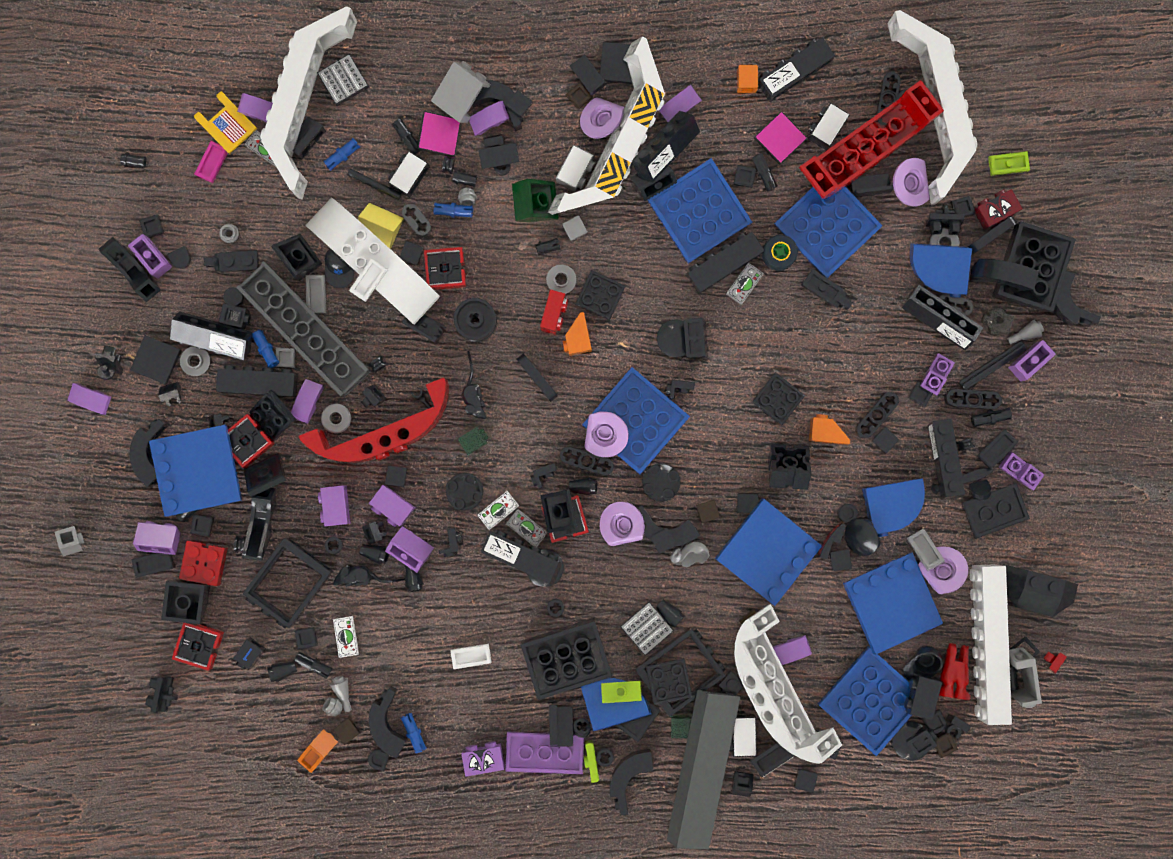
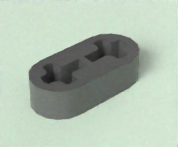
M414 204L405 205L402 209V215L418 236H428L432 230L429 221ZM408 209L411 211L415 209L414 215L417 217L415 220L411 216L407 217ZM420 221L422 225L427 224L425 232L422 230L418 231L420 227L417 222Z
M943 294L938 297L941 300L946 298L953 308L965 316L973 311V304L968 299L950 297V294ZM963 303H965V307L968 308V310L962 312V309L956 307V305L961 306L963 305Z

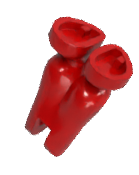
M948 643L940 676L943 686L940 689L939 696L970 701L971 695L966 690L969 684V646H961L958 659L956 658V644ZM954 683H956L955 690H953Z

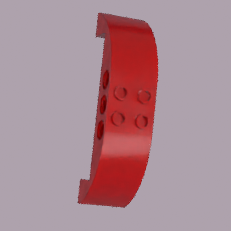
M920 80L906 90L897 101L820 156L812 157L799 168L821 198L826 199L900 148L943 113L944 109ZM882 118V122L886 123V125L879 124L878 120Z
M441 378L426 384L434 407L330 448L324 430L314 429L299 435V439L316 454L335 461L357 463L372 459H385L390 457L389 453L393 451L400 453L407 450L408 445L422 439L437 425L447 406L449 383L445 378ZM405 430L409 431L407 439L402 438V433ZM390 437L391 443L386 447L384 440ZM371 444L373 450L368 454L366 448Z

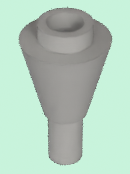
M1032 320L1019 333L1007 339L1011 345L1020 340L1042 337L1044 328L1040 321Z
M343 676L333 678L329 684L341 701L344 712L351 711L352 708L348 699V678Z

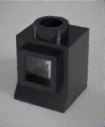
M223 303L219 323L245 329L246 325L250 323L251 314H249L250 311L247 309Z

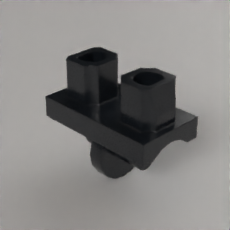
M943 204L941 210L935 209V213L929 214L928 220H926V227H929L931 235L941 234L942 227H948L949 235H959L961 225L965 220L964 214H955V210H948V205Z
M105 345L102 354L96 353L95 359L100 365L97 371L99 377L103 380H110L114 377L115 372L122 375L123 368L120 365L122 357L117 354L115 347Z
M164 676L150 679L149 686L155 689L154 695H148L145 705L151 708L150 712H167L168 707L171 706V701L178 700V695L173 694L174 687L172 685L174 677Z

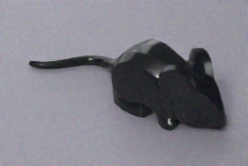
M467 351L470 363V376L462 391V399L466 404L465 411L479 419H486V414L482 409L485 407V404L481 400L479 384H471L474 369L470 352Z
M347 565L341 568L340 573L334 579L333 585H341L345 583V587L354 584L355 586L370 584L371 577L381 583L405 581V578L384 580L377 577L366 566L357 565L351 567Z

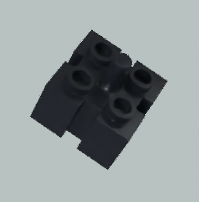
M771 444L768 456V471H770L769 487L788 488L789 485H792V489L808 490L811 478L809 446L794 445V448H786L784 444Z

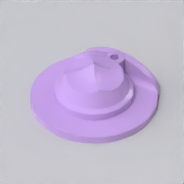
M598 97L594 98L582 111L580 117L582 131L587 136L597 139L610 135L620 125L624 114V107Z
M910 158L901 162L893 176L895 194L905 205L920 206L930 199L926 163L919 158Z
M611 412L590 414L585 449L599 457H612L619 454L625 448L629 437L625 422Z
M615 502L606 507L600 518V531L608 545L616 546L643 539L644 519L634 505L628 502Z
M936 547L945 562L927 571L920 561L918 564L920 571L938 594L956 591L965 583L968 576L966 559L959 551L953 548Z

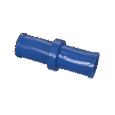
M352 138L341 148L335 149L336 152L323 162L332 171L343 160L347 161V157L359 149L360 146Z
M453 202L451 204L434 203V215L451 216V218L456 216L473 217V205H456Z
M263 330L255 331L252 338L258 346L259 354L265 359L268 368L276 367L280 362L273 352L272 344L267 341Z
M412 713L405 714V717L402 716L400 719L406 729V737L410 739L415 750L414 752L420 753L422 749H427L420 734L421 729L417 727Z

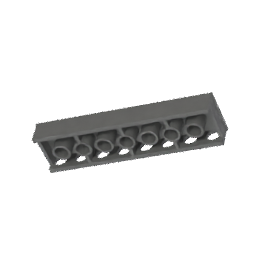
M263 261L262 265L236 288L341 397L345 398L371 371L269 264Z
M697 690L667 835V841L676 848L709 849L740 696H735L728 692L718 693Z

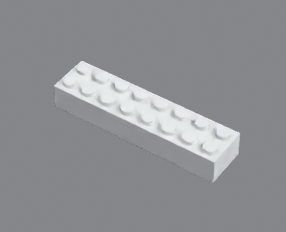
M996 564L972 565L970 580L973 581V589L970 590V597L974 608L971 609V617L974 620L972 638L975 639V647L972 649V654L976 660V666L973 667V675L976 678L974 696L977 697V705L974 708L975 716L987 725L1012 724L1006 566Z

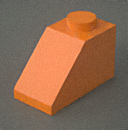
M584 312L578 315L565 335L566 340L562 341L564 351L569 352V356L592 351Z
M816 414V417L811 418L809 441L850 444V439L833 419H828V415Z
M323 729L297 761L312 773L338 741L334 739L332 734L327 733Z

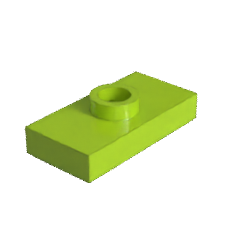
M1028 151L988 157L991 176L1028 172L1030 170Z
M641 681L601 683L602 703L642 701Z
M587 740L585 741L587 756H584L585 768H589L591 782L594 783L599 781L593 741Z

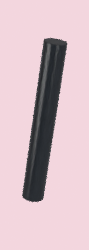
M351 168L347 173L348 176L397 200L402 195V193Z

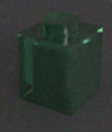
M475 427L459 437L458 441L469 456L487 445L489 437L484 429L480 430L478 427Z
M672 715L670 717L671 738H688L691 724L689 715Z

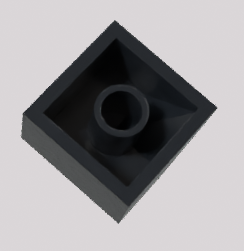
M178 580L166 581L161 620L201 624L209 601L210 585Z

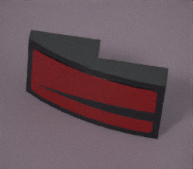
M838 524L831 530L822 543L817 557L828 559L832 543H841L846 525Z

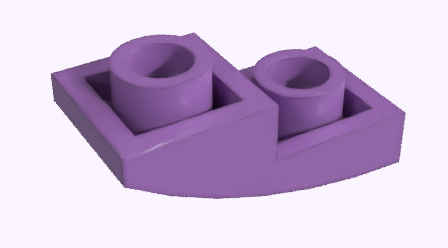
M690 85L664 104L659 111L666 121L669 122L679 111L688 112L702 100Z
M242 93L237 112L267 122V112L271 110L273 103Z
M499 101L472 115L469 121L475 136L492 127H498L507 121L509 116L503 101Z
M937 353L920 386L937 396L955 362Z
M305 379L291 411L297 420L309 423L316 410L315 404L324 389L323 385Z
M73 383L67 401L106 415L111 396L98 390L87 388L79 383Z
M1009 452L999 466L1008 475L1033 491L1044 476L1038 469L1023 461L1013 452Z
M806 635L772 646L781 665L812 654Z

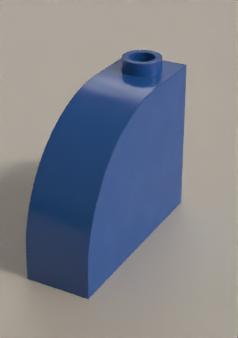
M910 244L911 267L923 284L935 291L948 293L950 297L959 298L961 294L967 295L972 248Z
M923 478L862 489L867 517L872 521L878 537L888 536V532L902 529L912 523L919 515L925 498Z
M607 678L581 686L593 731L651 715L649 704L643 693L642 701L602 703L601 683L627 681Z

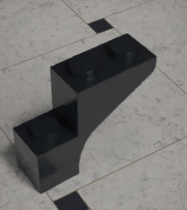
M269 488L251 498V517L242 558L259 561L263 559L272 536L271 517L276 507V488Z

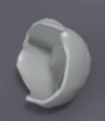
M690 542L683 549L674 548L671 551L670 559L673 564L689 567L696 562L703 564L710 555L708 548L704 544Z

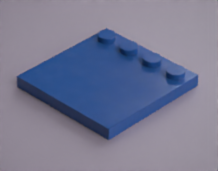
M712 158L679 178L677 183L670 186V188L667 187L666 190L664 189V191L657 193L654 197L647 199L688 264L752 223Z
M812 187L774 223L783 235L789 236L795 241L797 249L826 278L837 270L883 226L846 187L826 199H822L815 188Z
M633 367L592 412V414L611 412L625 422L629 433L628 442L617 456L639 475L690 418L687 413ZM589 417L582 424V426H584L586 429Z
M227 425L149 441L164 517L242 501Z
M762 498L715 559L772 605L776 606L822 545Z
M913 552L843 582L870 648L875 655L943 624Z
M869 646L818 703L823 710L875 756L881 752L912 716L904 708L905 699L909 697L910 693L909 682L878 654H873Z

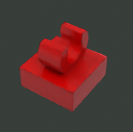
M1047 652L1044 660L1051 664L1049 670L1056 674L1067 656L1060 652L1056 657Z

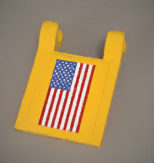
M219 92L216 97L225 107L209 121L200 112H197L194 118L230 154L257 130V127L244 114L237 112L238 108L223 92Z

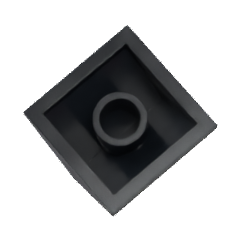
M301 234L271 246L292 276L298 281H301L306 275H309L322 265V262Z
M570 489L540 495L548 533L577 528Z

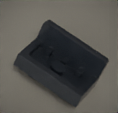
M458 527L447 529L450 548L438 550L439 554H444V557L456 556L457 551L461 550V543L464 540L463 533L459 531Z

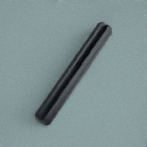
M1022 341L1017 342L959 381L960 387L963 390L969 389L1026 351V346Z

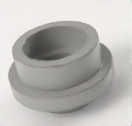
M225 224L221 227L219 235L224 242L233 243L238 239L239 231L236 226ZM228 231L233 232L231 237H227Z

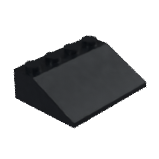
M1022 221L1014 225L1003 261L1038 270L1034 290L1022 291L1005 284L996 283L992 297L1012 304L1053 312L1076 239Z
M594 618L522 640L520 643L538 700L612 677Z

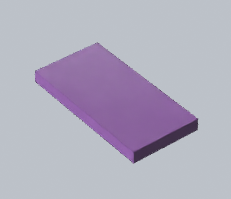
M507 731L505 771L583 774L584 738H579L573 734V746L550 747V733Z

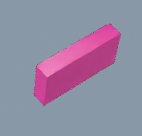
M210 141L194 175L213 184L228 152L220 144Z

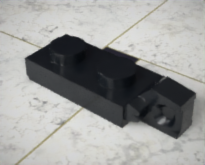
M258 251L215 253L214 258H204V266L207 268L215 267V271L220 272L255 271L259 268Z
M814 269L810 271L801 285L836 308L841 306L848 310L853 304L852 301L845 297L847 293L844 292L843 288Z

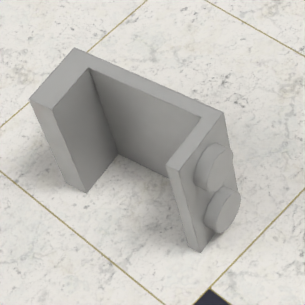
M464 61L461 63L453 62L431 99V102L459 123H468L471 116L467 112L482 87L489 88L491 85L486 81L487 78L479 72H473L471 70L472 67Z
M1023 647L1010 649L1009 663L1017 670L1022 669L1024 688L1011 691V696L1022 707H1035L1036 704L1042 703L1036 660Z

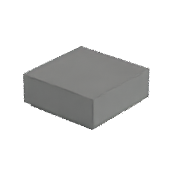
M579 215L562 224L571 242L588 233Z
M276 347L275 355L280 362L276 367L295 368L296 349Z

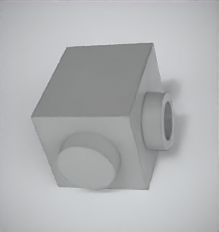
M74 526L55 531L59 550L63 556L83 551L81 544H84L82 533H77Z

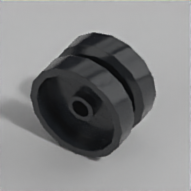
M469 298L457 306L454 313V325L464 339L471 342H483L494 334L497 327V316L493 307L487 301L480 298ZM474 318H478L480 320L478 323L475 322L473 324Z

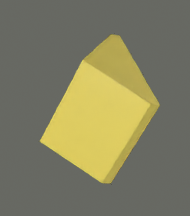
M371 203L358 216V220L391 249L404 218Z

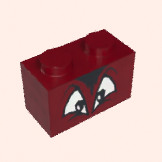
M1003 189L994 194V199L989 201L986 198L977 203L978 207L975 209V215L984 230L1022 210L1012 189L1007 192Z

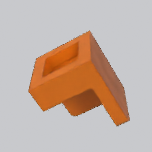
M739 65L737 69V93H756L758 89V66Z

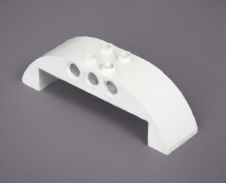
M330 198L305 225L359 275L371 258L387 268L388 271L375 289L413 324L440 297L401 258L333 198Z
M770 604L745 620L737 633L734 655L738 674L755 710L771 736L791 754L800 759L820 764L839 749L842 744L834 728L815 732L765 633L780 622Z

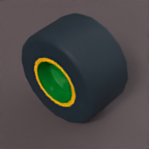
M775 235L765 243L762 259L765 265L772 270H785L797 258V245L789 236Z

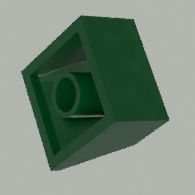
M525 179L512 183L515 221L530 223L559 219L558 213H548L556 197L555 182Z

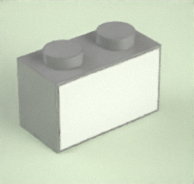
M573 145L556 176V182L574 192H577L578 188L582 189L586 182L584 177L587 171L591 172L595 165L593 161L594 155Z

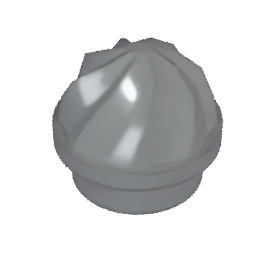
M465 187L460 190L458 195L460 205L471 206L475 204L477 195L473 189Z
M329 697L325 701L322 710L328 716H337L342 712V703L336 697Z

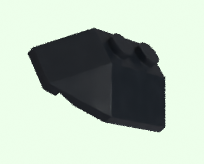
M1003 564V566H1006L1007 596L1014 607L1054 617L1074 603L1078 584Z

